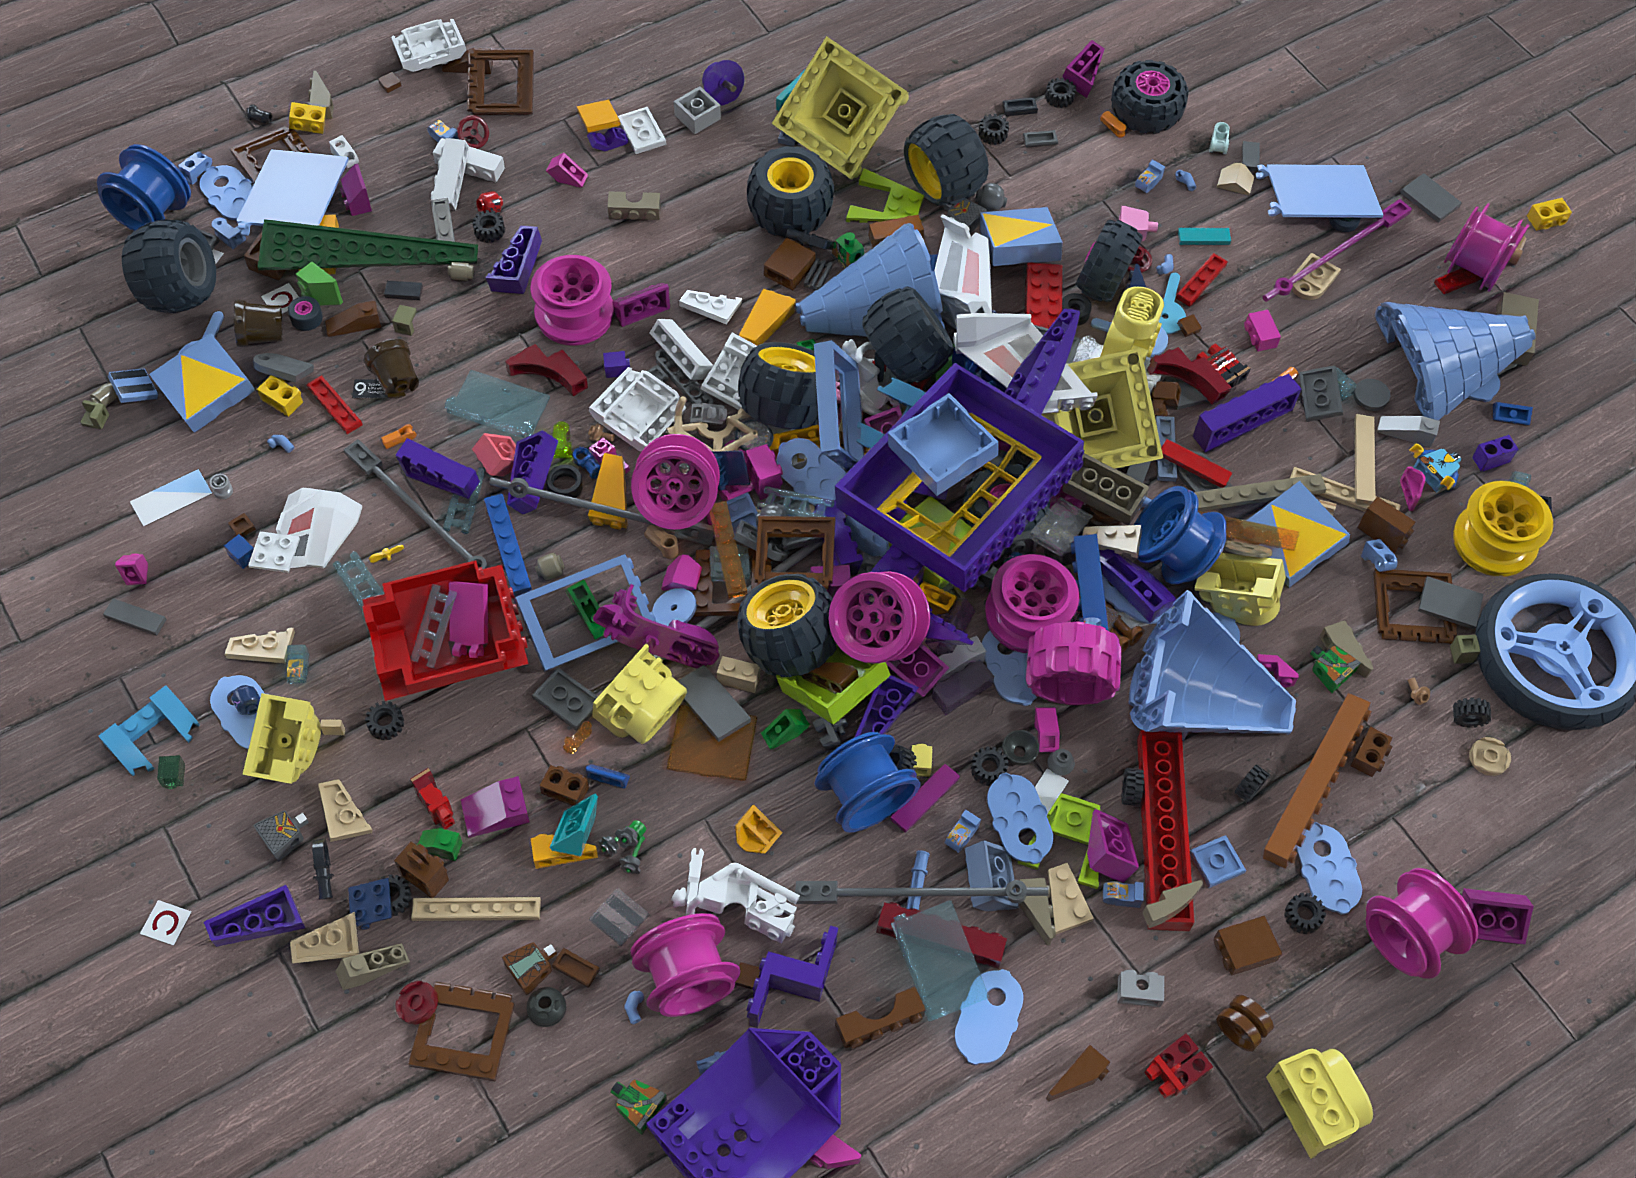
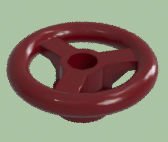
M468 115L459 122L457 135L459 140H465L464 137L468 140L476 139L479 143L470 144L467 142L469 147L479 149L488 141L489 128L481 117ZM473 120L472 126L465 127L462 132L463 125L467 121ZM478 122L484 129L483 138L478 134Z
M1139 246L1130 264L1142 266L1140 271L1143 273L1151 267L1152 256L1146 249ZM1143 255L1146 256L1147 262L1143 260ZM1128 267L1127 271H1128V272H1130V270H1133V271H1134L1135 268Z

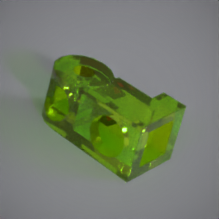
M563 421L557 422L553 427V437L558 440L554 458H572V444L568 442L571 437L569 425Z

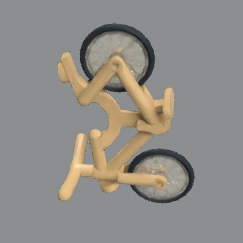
M684 396L679 398L676 405L674 426L666 428L667 435L684 434L691 437L693 436L687 432L697 430L701 436L713 439V449L706 445L711 451H739L742 449L746 452L765 444L770 447L773 442V432L769 425L755 419L740 422L742 419L751 417L742 408L738 410V414L727 417V426L720 432L709 431L706 422L683 425L682 410L686 403ZM735 431V441L722 448L723 438L728 437ZM668 463L661 464L665 469L670 468ZM686 463L680 464V466L683 469H688L690 467Z

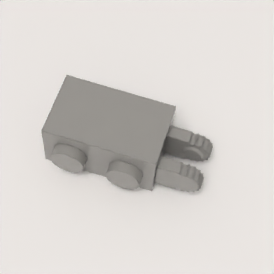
M692 404L690 422H706L709 425L723 424V421L726 420L727 409H724L723 405Z

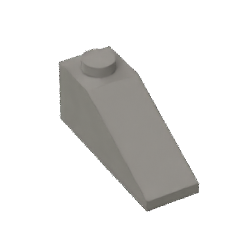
M1381 416L1377 432L1431 447L1437 436L1440 421L1424 416Z

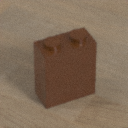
M786 238L765 262L764 276L793 291L811 270L815 262L816 253L798 244L796 241Z
M1377 496L1366 509L1357 528L1374 540L1381 539L1395 554L1399 548L1403 549L1408 543V539L1415 531L1412 528L1416 522Z
M1265 915L1220 929L1214 936L1215 947L1218 951L1220 950L1223 956V965L1226 970H1229L1231 976L1276 962L1282 956V952Z

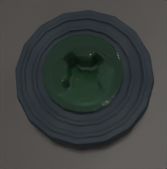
M1329 217L1332 227L1341 232L1354 231L1361 220V217Z

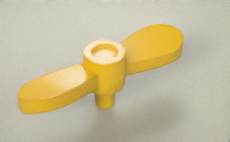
M398 545L391 549L384 548L382 552L371 555L369 560L371 563H375L383 558H387L389 561L391 560V554L400 552L404 549V546Z

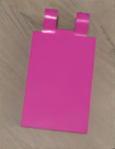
M449 582L450 641H455L452 648L453 656L466 655V646H471L469 650L470 658H478V656L484 655L483 644L488 643L487 584Z

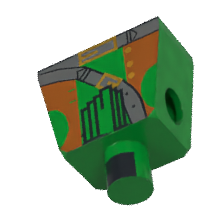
M849 232L835 240L831 256L846 269L864 255V247L855 239V235Z
M1317 645L1310 652V655L1317 660L1312 671L1331 693L1335 692L1348 680L1361 664V662L1337 646H1332L1325 652Z
M635 1079L632 1080L628 1087L617 1081L610 1092L619 1098L615 1105L616 1110L641 1135L647 1129L646 1123L659 1112L667 1100L664 1092Z

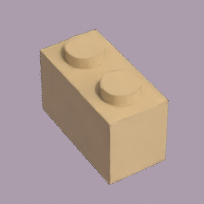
M722 656L717 670V680L721 685L755 693L760 679V667L757 664Z

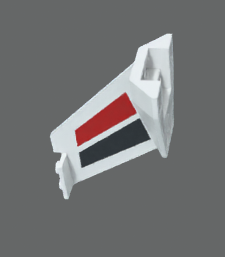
M942 215L941 219L945 229L934 271L943 309L941 317L956 329V315L992 313L989 240L976 232L971 237L969 227L966 224L959 223L952 217Z
M971 313L956 315L957 333H954L953 341L956 354H964L1007 388L1016 370L1043 335L1031 322V314ZM1066 363L1042 414L1058 413L1059 410L1068 412L1072 408L1088 410L1094 406L1097 392L1091 393Z
M301 488L288 495L284 510L280 515L276 527L277 534L260 531L248 565L249 568L289 573L290 568L296 567L325 568L358 523L362 505L340 492Z

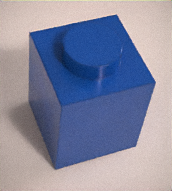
M238 534L225 544L224 547L228 556L244 569L249 565L254 547Z

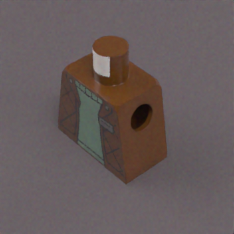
M531 942L504 955L502 960L527 996L552 972L548 961L556 956L557 952L551 944L539 950L537 945Z

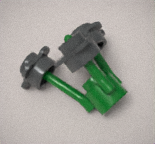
M634 820L629 827L626 826L623 830L618 829L615 832V838L611 836L602 837V840L598 841L599 847L605 855L610 857L613 856V853L617 852L616 850L619 848L618 841L623 848L631 845L635 847L632 856L627 855L624 859H620L619 862L622 864L621 869L624 872L639 874L641 871L638 868L640 860L636 856L642 842L645 840L643 834L646 832V827L642 822Z

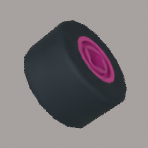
M302 296L294 299L288 306L291 323L296 329L310 331L321 324L323 314L316 299Z

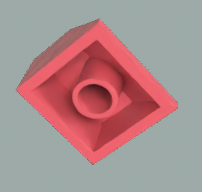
M484 433L472 450L485 467V471L491 476H505L512 472L516 444L510 436Z

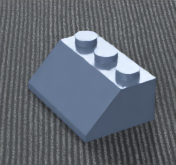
M983 840L965 848L970 888L1006 887L1009 882L1014 880L1011 856L1004 847ZM971 896L973 907L983 911L1019 908L1018 903H1012L1008 900L1007 896Z

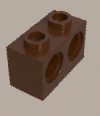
M1370 727L1350 766L1371 777L1374 776L1376 771L1381 772L1385 764L1383 757L1384 755L1388 757L1393 747L1390 745L1393 737Z
M552 765L548 768L539 785L541 794L571 806L581 802L589 789L588 780L585 776L579 773L572 774L564 767ZM555 779L561 780L559 783H552ZM574 786L579 787L576 791L570 790Z

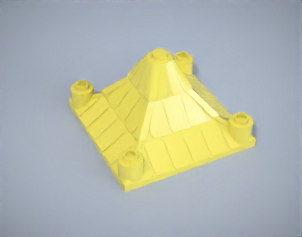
M826 36L772 124L811 152L813 151L819 155L821 159L848 178L853 179L861 174V164L893 117L895 111L899 106L907 103L909 92Z
M1141 348L1067 364L1091 393L1097 392L1094 406L1088 410L1072 408L1068 412L1059 410L1058 413L1041 414L1043 417L1084 441L1083 450L1085 454L1114 469L1163 458Z

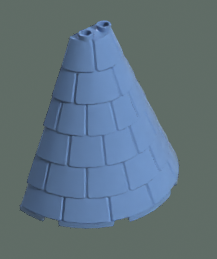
M911 223L902 225L892 235L885 238L873 249H870L820 289L815 290L801 302L796 303V312L801 315L800 322L802 326H805L806 331L867 336L862 326L863 317L867 315V310L885 294L907 286L914 288L923 297L944 327L941 317L943 309L935 271H931L930 255L921 234L917 229L914 230V225Z
M1392 302L1381 303V306H1378L1375 312V318L1387 343L1394 342L1395 335L1397 336L1418 379L1414 400L1422 416L1434 420H1440L1444 415L1450 413L1479 387L1484 386L1497 373L1499 374L1511 362L1531 348L1532 340L1536 338L1534 330L1529 329L1528 319L1525 315H1494Z
M1187 590L1173 603L1175 608L1172 609L1170 614H1163L1142 649L1146 654L1141 663L1136 664L1129 692V704L1133 706L1130 712L1133 723L1146 732H1240L1289 735L1293 730L1296 700L1255 659L1245 646L1240 645L1207 608L1201 605L1192 592Z

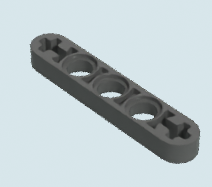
M664 349L656 352L657 365L668 375L671 381L692 404L702 402L713 404L712 398L707 392L700 389L699 383L696 380H691ZM671 367H677L679 369L677 372L669 371ZM681 379L689 380L686 384H682L679 381ZM696 390L699 392V394L693 396L690 394V392Z

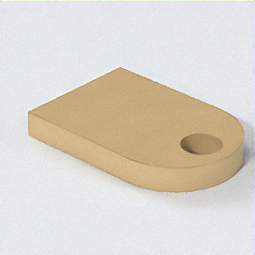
M1311 253L1294 275L1320 259V257ZM1326 262L1294 283L1292 291L1295 295L1305 300L1317 299L1332 284L1341 269ZM1300 288H1306L1308 291H1302Z

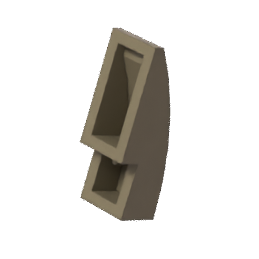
M1202 880L1163 891L1159 897V902L1146 905L1143 916L1148 927L1151 928L1162 924L1182 911L1199 892L1203 885Z

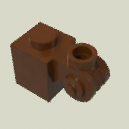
M1157 381L1156 387L1152 390V398H1154L1152 406L1155 418L1156 416L1168 417L1166 406L1178 407L1181 395V388L1178 382Z

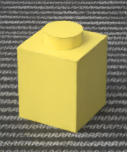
M926 744L912 745L911 751L915 753L914 755L917 758L914 760L917 762V765L913 766L916 768L917 776L930 777L932 746H927Z

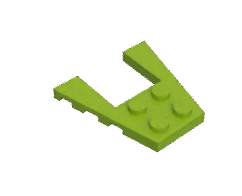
M863 168L859 185L888 191L890 194L884 212L850 205L846 222H850V220H860L859 223H867V221L883 222L919 215L924 195Z
M1060 793L1047 814L1053 834L1088 845L1093 811L1095 809L1100 811V805ZM1034 835L1028 845H1032L1036 841V835ZM1086 851L1077 883L1098 889L1099 872H1095L1090 868ZM1018 861V864L1038 870L1039 863L1033 865Z

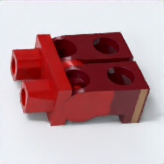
M429 768L410 778L416 795L431 815L435 825L440 823L444 829L454 825L455 821L452 818L453 811L446 795L443 797L442 792L437 788Z
M1187 1033L1156 1056L1145 1071L1146 1076L1151 1081H1154L1159 1076L1163 1079L1165 1083L1158 1090L1164 1098H1168L1173 1094L1177 1096L1197 1080L1210 1073L1214 1067L1201 1051L1197 1053L1199 1048Z

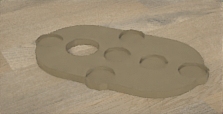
M1226 535V542L1223 550L1234 554L1260 558L1270 557L1273 552L1271 549L1258 543Z

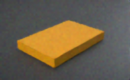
M609 99L577 106V111L589 133L620 126V120Z

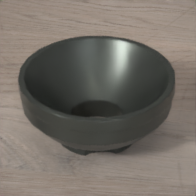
M1012 731L1004 738L1003 754L1007 756L1006 759L1012 764L1021 766L1030 764L1038 755V740L1028 731ZM1022 748L1025 751V755L1022 757L1016 756L1014 749Z
M539 988L531 994L527 1002L528 1017L537 1026H554L562 1020L566 1012L565 998L555 988ZM543 998H549L552 1001L551 1006L547 1009L539 1007V1002Z

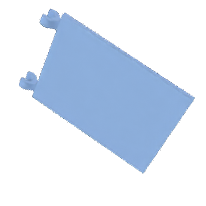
M271 150L237 219L238 229H242L241 235L248 236L251 225L263 226L264 219L320 225L349 158Z
M1364 165L1257 166L1258 171L1262 172L1255 173L1256 178L1270 177L1278 203H1270V207L1273 210H1268L1269 216L1273 217L1282 213L1283 217L1383 218V212Z

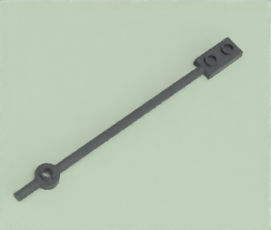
M359 439L343 449L344 453L365 474L369 476L374 472L467 562L476 560L478 567H482V569L487 568L486 560L483 557L472 556L379 468L383 465L382 461Z
M493 477L490 480V485L508 489L509 493L516 498H522L529 494L657 526L641 514L529 487L528 483L522 478H514L511 482ZM698 522L688 528L675 529L674 536L711 546L715 526Z
M1019 880L1009 882L1006 887L838 888V881H796L795 893L800 895L796 904H837L838 897L1007 896L1008 900L1012 903H1021L1027 896H1049V888L1026 887ZM1014 888L1020 889V891L1017 893L1013 892L1012 890Z

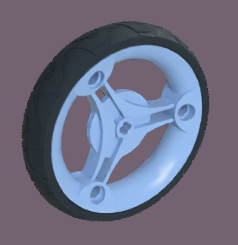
M1555 573L1537 574L1522 577L1507 584L1495 593L1483 608L1475 631L1480 647V654L1477 656V660L1483 676L1491 689L1516 713L1535 723L1555 729L1586 730L1601 727L1614 721L1630 710L1636 702V619L1623 603L1605 589L1590 581L1588 582L1587 580L1570 575ZM1536 604L1567 606L1574 617L1566 625L1549 624L1539 629L1537 633L1518 632L1511 622L1512 618L1519 611ZM1577 621L1585 626L1581 633L1573 628ZM1589 629H1602L1613 646L1616 656V673L1609 687L1596 686L1587 667L1592 658L1591 647L1586 639ZM1509 653L1520 654L1534 659L1544 671L1553 676L1560 677L1571 689L1576 699L1556 697L1532 685L1517 670Z

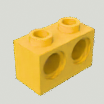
M292 102L289 114V129L323 134L326 107Z
M1558 198L1532 205L1527 217L1535 230L1538 231L1566 224L1572 211L1563 198Z
M271 375L257 388L262 401L288 417L303 403L299 389L295 386H289L282 378H276Z

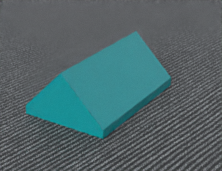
M596 793L564 811L549 847L552 851L582 856L595 821L598 800Z

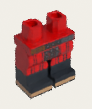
M1216 343L1208 349V353L1211 356L1208 357L1204 352H1201L1196 357L1197 360L1205 357L1232 388L1246 380L1251 370L1248 365L1245 364L1243 366L1236 359L1235 355L1229 352L1227 346L1221 348Z

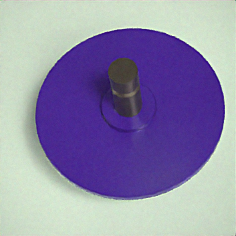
M732 60L712 63L706 68L702 77L704 90L720 106L734 101L740 95L744 86L742 68Z

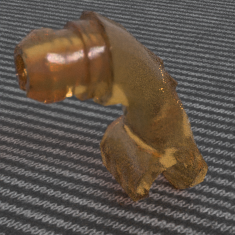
M589 721L583 722L573 736L565 738L563 749L569 754L575 753L592 733V724Z

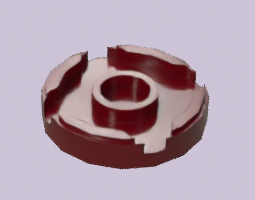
M414 981L400 991L399 999H396L395 1003L396 1013L399 1018L408 1024L417 1025L425 1022L433 1015L438 1004V994L429 983Z

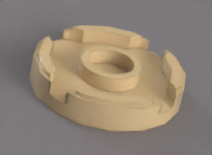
M1484 737L1472 745L1469 751V758L1473 767L1479 772L1488 776H1497L1509 767L1511 753L1504 747L1505 744L1495 738Z

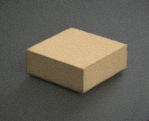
M321 720L320 727L324 735H345V727L342 720Z

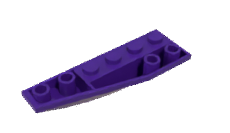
M1064 309L1016 370L1004 392L1040 415L1064 370L1076 333L1080 315L1079 310Z
M1099 550L1102 575L1149 623L1173 607V603L1177 599L1150 572L1122 554L1115 553V550Z
M929 608L930 625L925 638L954 645H973L974 641L967 637V633L959 629L956 630V626L945 622L943 618L931 613L932 609ZM897 614L895 619L897 624H900L901 617Z

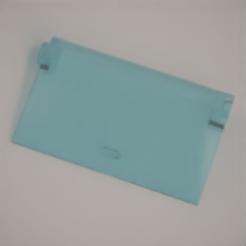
M470 370L457 397L451 396L445 402V408L449 414L526 438L533 434L550 399V395Z
M952 900L912 916L906 917L904 913L893 918L895 921L891 923L913 983L926 1009L925 1014L929 1022L990 998Z

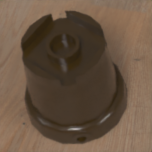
M235 300L234 332L237 347H245L252 343L282 341L281 306L247 303L245 300Z
M389 339L377 343L366 352L363 359L368 371L374 374L385 395L387 394L388 398L391 399L406 396L405 391L410 389L412 393L419 385V380L410 359L411 352L409 346L402 339Z

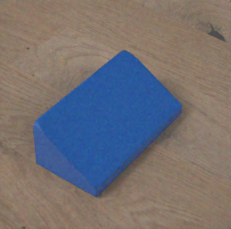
M1495 402L1493 403V420L1530 425L1533 407Z
M592 764L586 767V774L589 779L623 789L626 788L630 778L628 774Z

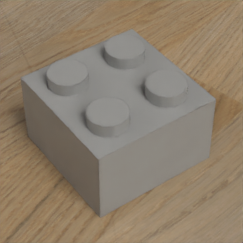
M700 86L674 101L675 116L694 134L721 119L720 104Z

